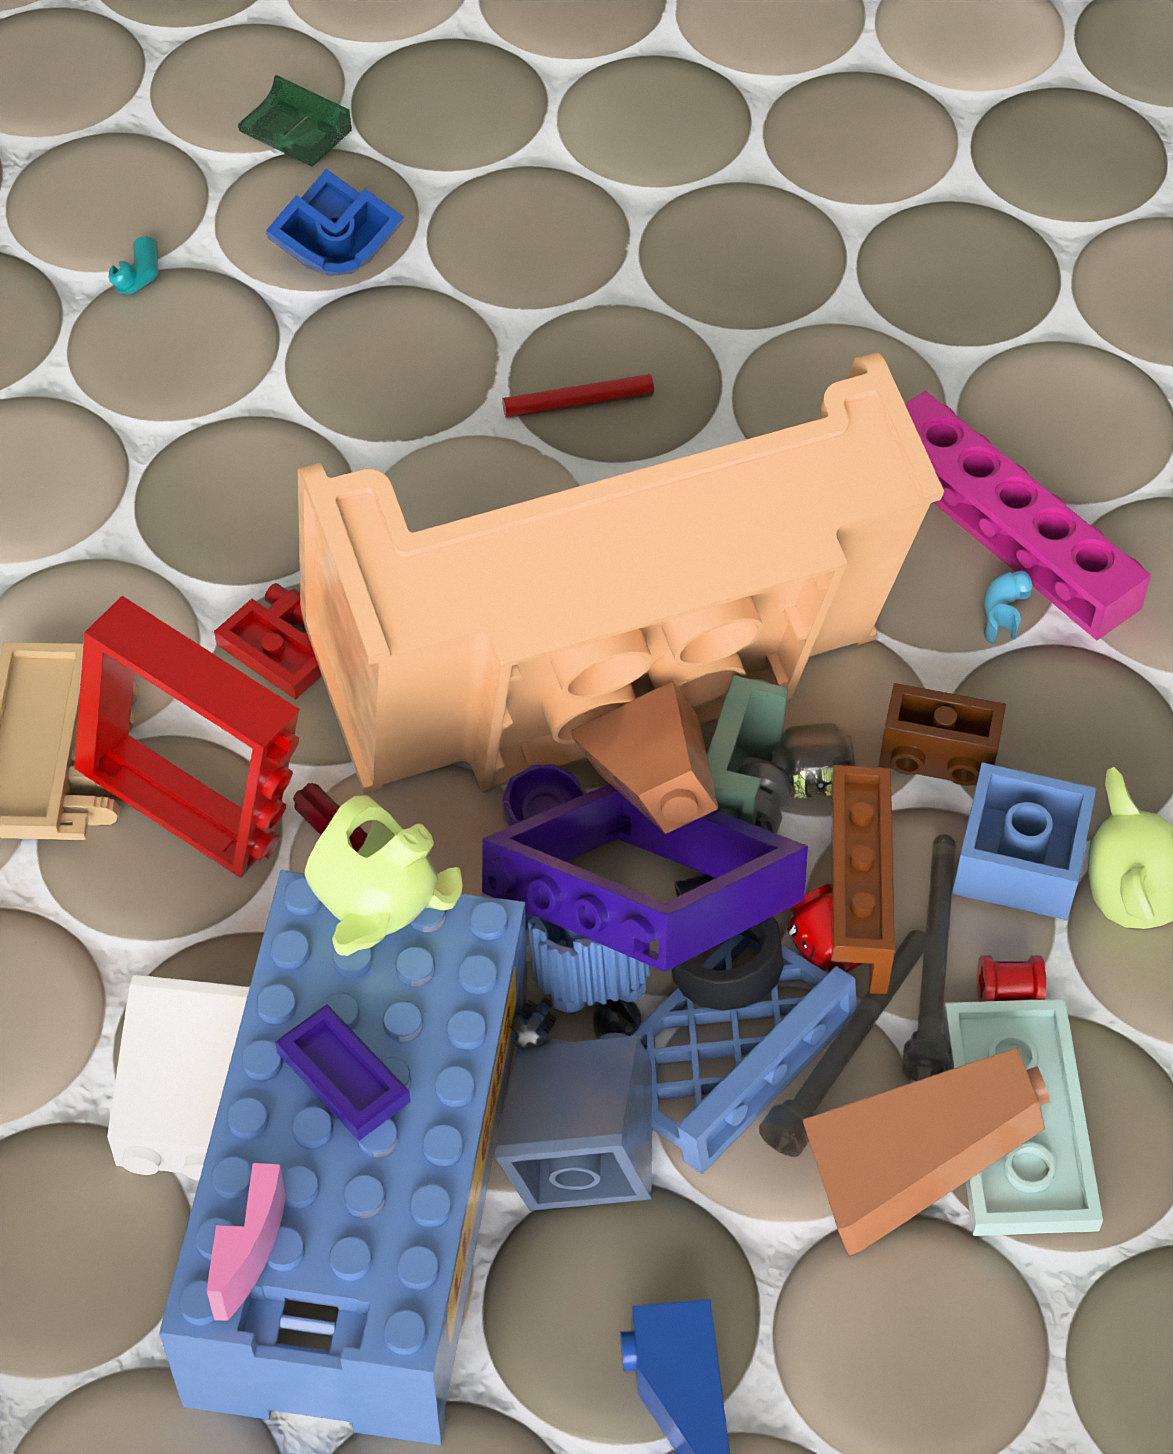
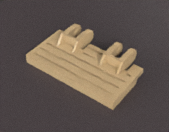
M3 642L0 655V838L86 840L88 825H112V823L117 822V817H120L121 806L118 805L115 799L109 798L113 794L75 770L73 766L75 765L83 644ZM135 682L132 703L134 704L137 697H139L140 686ZM132 711L129 725L130 732L132 725H134L136 716V714H133Z

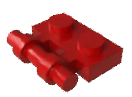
M274 583L265 593V601L272 606L267 609L251 598L214 630L216 645L296 700L322 677L307 631L302 633L292 626L299 623L305 627L300 606V592L296 589L288 591L278 583Z

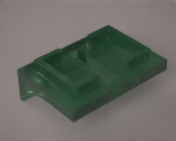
M278 75L274 76L272 88L264 101L238 123L240 132L311 167L352 131L349 109ZM305 117H307V118H306L302 123H300L292 132H290L286 137H284V136H285L292 128H294L302 119H304Z

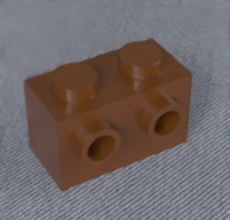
M894 683L878 767L891 768L905 775L918 774L950 780L962 786H977L981 764L995 765L1006 704Z

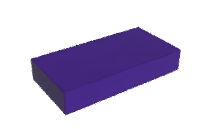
M328 1004L275 1041L277 1053L358 1141L411 1102L410 1091Z

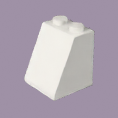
M132 974L107 1136L116 1166H123L128 1171L142 1175L155 1174L158 1170L185 1173L188 1177L199 1181L250 987Z

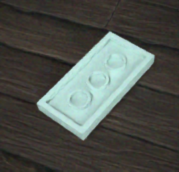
M1044 999L945 1003L943 1022L950 1070L1018 1047L1026 1070L1038 1066L1050 1099V1103L1040 1106L1045 1130L966 1181L973 1236L1099 1231L1103 1217L1066 1000Z

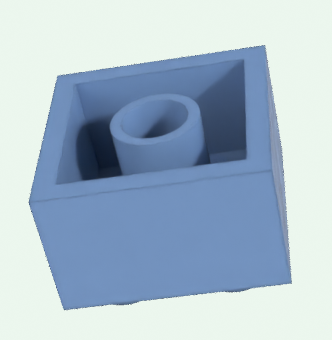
M982 763L952 894L1068 920L1079 881L1097 788Z

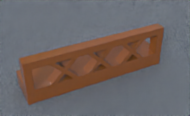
M833 765L831 778V961L869 963V993L888 994L895 952L891 768Z

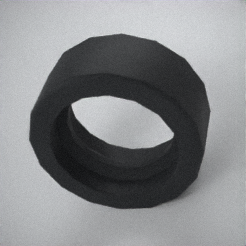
M774 916L738 934L747 936L760 944L761 951L751 962L736 969L718 971L703 968L689 959L672 968L673 981L683 996L700 1007L720 1011L745 1008L764 999L778 984L784 967L779 924Z

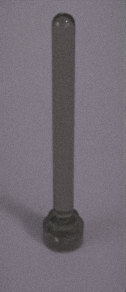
M941 834L933 841L917 1031L911 1035L910 1040L904 1044L902 1072L914 1081L951 1070L952 1063L951 1046L947 1043L945 1035L941 1033L956 850L955 840L947 834Z
M913 930L909 932L895 951L888 994H872L868 990L793 1100L788 1099L782 1104L774 1105L759 1125L760 1135L773 1149L790 1157H797L803 1152L809 1143V1139L802 1119L814 1116L813 1113L928 947L929 939L923 931Z

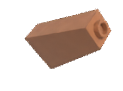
M1018 1047L802 1119L837 1229L848 1256L863 1251L1045 1130L1040 1106L1050 1103L1049 1095L1038 1066L1026 1070Z

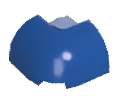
M325 169L301 198L296 195L267 228L266 235L270 241L307 268L327 276L353 274L375 257L401 226L404 216L367 189H364L360 194L328 169Z

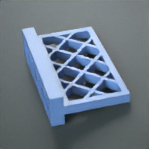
M736 935L725 941L701 966L718 971L725 968L726 970L733 969L732 961L748 946L760 952V944L747 936ZM781 944L784 967L778 982L802 979L813 986L805 997L778 1000L776 985L771 990L772 1001L756 1002L745 1008L720 1011L710 1008L694 1009V1002L683 996L679 988H677L639 1026L638 1030L631 1035H638L643 1047H648L645 1051L652 1063V1129L682 1150L683 1161L703 1174L858 1014L855 978L837 966L828 974ZM774 1017L775 1027L766 1036L740 1039L738 1020ZM731 1021L733 1040L697 1043L696 1025ZM689 1026V1045L655 1048L654 1038L664 1028ZM735 1056L736 1066L726 1076L701 1079L700 1059ZM692 1060L693 1080L658 1083L656 1064ZM708 1094V1095L702 1100V1095ZM695 1096L696 1107L679 1124L660 1112L659 1099Z

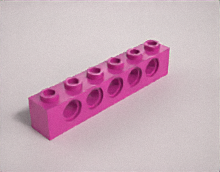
M927 391L922 392L905 403L944 490L941 500L933 502L1012 570L1015 572L1020 570L1026 571L1031 577L1032 586L1096 641L1142 609L1151 574L1144 570L1136 559L1122 552L1106 539L1098 528L1084 521L1067 507L1060 497L1051 494L1029 476L1022 466L1012 462L996 449L984 435L974 431L957 417L950 407L941 404Z

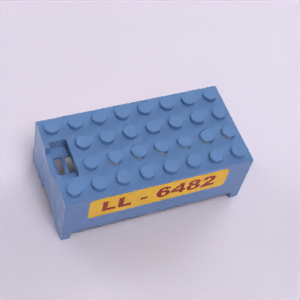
M280 870L159 1334L182 1407L267 1420L270 1419L271 1411L352 1422L353 1432L441 1445L446 1423L445 1408L514 1051L513 1043L517 1032L512 1030L510 1026L524 1006L527 996L525 902L461 894L458 902L452 909L437 910L425 908L413 922L394 933L385 935L382 941L371 948L357 950L351 955L346 956L338 954L332 942L336 926L341 921L317 898L307 884L305 873ZM326 1004L331 1007L410 1091L411 1102L360 1141L355 1138L281 1058L276 1049L275 1041ZM252 1164H280L286 1199L281 1224L269 1259L257 1283L228 1321L214 1320L207 1294V1284L216 1225L244 1227ZM292 1300L338 1307L336 1323L283 1315L286 1301ZM280 1328L333 1336L330 1351L279 1344L277 1339Z

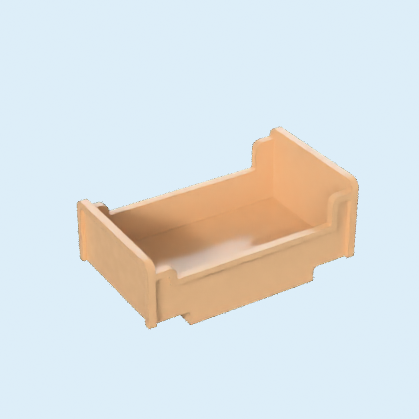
M875 352L854 359L847 379L835 382L827 388L820 407L822 419L414 533L408 530L391 482L382 472L375 469H362L329 478L326 476L320 462L299 467L298 512L301 612L363 794L382 789L383 784L461 761L467 762L472 766L481 792L507 785L511 777L532 765L555 764L563 768L587 761V757L572 738V729L671 681H674L698 716L702 726L718 721L733 675L749 679H763L774 685L783 686L788 689V700L792 698L810 656L857 643L858 646L875 641L878 633L874 625L930 504L941 500L944 494L943 487L882 355Z

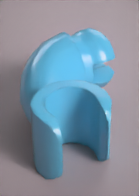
M1020 570L1014 573L1007 571L997 576L991 582L984 601L987 616L984 634L988 642L995 643L997 626L1007 628L1011 633V638L1016 639L1021 617L1018 610L1008 604L1015 602L1016 599L1022 600L1030 597L1032 581L1026 571Z

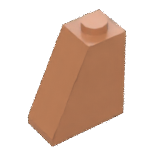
M674 681L571 730L573 740L598 774L665 834L718 810L700 720Z

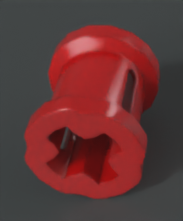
M980 955L977 966L978 1001L1046 999V972L1043 957L1041 955H1031L1028 961H994L990 955Z

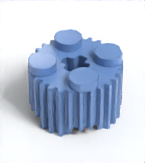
M527 912L533 980L536 981L538 989H543V994H551V1003L555 1009L571 1013L583 1009L586 1004L588 1006H593L595 1002H600L602 1005L606 1004L609 999L615 1002L619 1001V999L633 1002L646 992V977L650 976L652 966Z

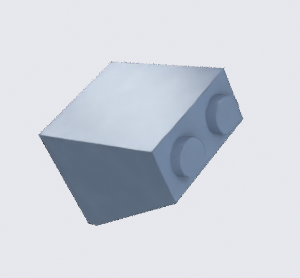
M608 1033L601 1035L597 1040L578 1042L550 1039L545 1040L540 1047H525L524 1050L517 1048L498 1133L495 1158L529 1211L652 1200V1063L638 1035L628 1036L621 1033Z

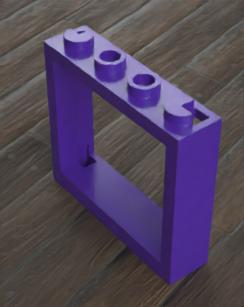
M607 784L484 837L482 844V893L493 898L525 902V912L666 972L802 902L805 899L808 846L718 811H713L665 834L614 787ZM619 839L712 876L715 879L664 903L567 863V861ZM655 940H659L658 953L649 949L650 943Z

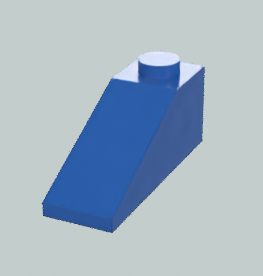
M711 1300L632 1306L631 1330L620 1331L622 1365L624 1372L636 1371L638 1395L677 1454H730Z

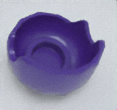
M555 764L532 765L509 779L502 798L503 818L507 826L510 827L582 796L587 792L573 774Z

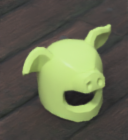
M1115 767L1107 769L1105 779L1112 815L1099 826L1090 842L1088 874L1092 896L1106 918L1125 928L1147 929L1162 926L1173 921V826L1156 813L1140 811L1129 795L1122 774Z
M353 796L340 806L317 841L309 856L304 872L307 884L317 898L341 921L336 926L332 942L336 952L346 956L351 955L357 950L371 948L382 941L385 935L394 933L413 922L425 908L437 910L452 909L458 902L463 888L460 868H448L438 874L436 873L433 863L428 856L433 848L434 841L432 835L423 824L417 823L411 828L403 830L393 817L369 796ZM372 820L370 832L363 846L356 852L352 848L349 837L358 826Z

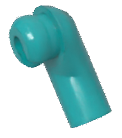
M146 236L134 241V263L132 265L126 261H120L119 270L114 265L110 268L108 278L110 283L115 286L117 292L123 295H133L158 277L157 242L153 238Z

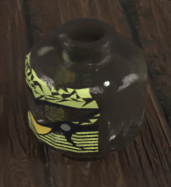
M832 723L787 728L782 735L781 747L771 748V765L787 774L791 788L790 796L795 799L831 796L833 765L855 766L851 736H842L839 728Z

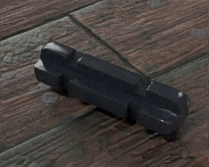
M543 997L539 1005L528 1000L519 1011L510 1026L512 1030L519 1034L513 1043L517 1048L524 1050L529 1042L538 1047L544 1043L557 1019L549 1013L552 1007L550 999Z

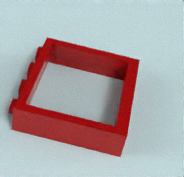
M121 596L84 632L74 769L241 878L256 860L261 861L263 857L269 859L279 843L280 835L276 833L277 824L286 810V803L282 802L283 793L293 775V771L288 767L290 758L299 743V737L295 735L300 709L129 599ZM135 673L253 748L242 808L129 735Z

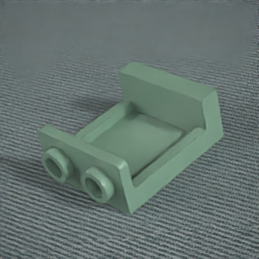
M732 676L707 753L718 804V810L715 811L756 826L761 778L740 774L738 770L743 766L744 760L747 757L778 762L782 749L788 698L787 688L774 685L763 679Z

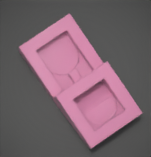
M252 1164L244 1227L216 1225L207 1284V1294L214 1320L228 1321L257 1283L269 1259L281 1224L286 1199L280 1164Z

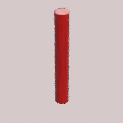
M651 374L505 397L502 398L505 418L649 395L654 393V385Z

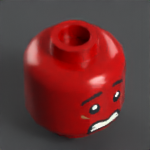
M830 884L814 889L805 895V899L790 908L793 916L788 922L787 931L804 959L824 971L837 966L846 973L863 964L831 961L832 891Z

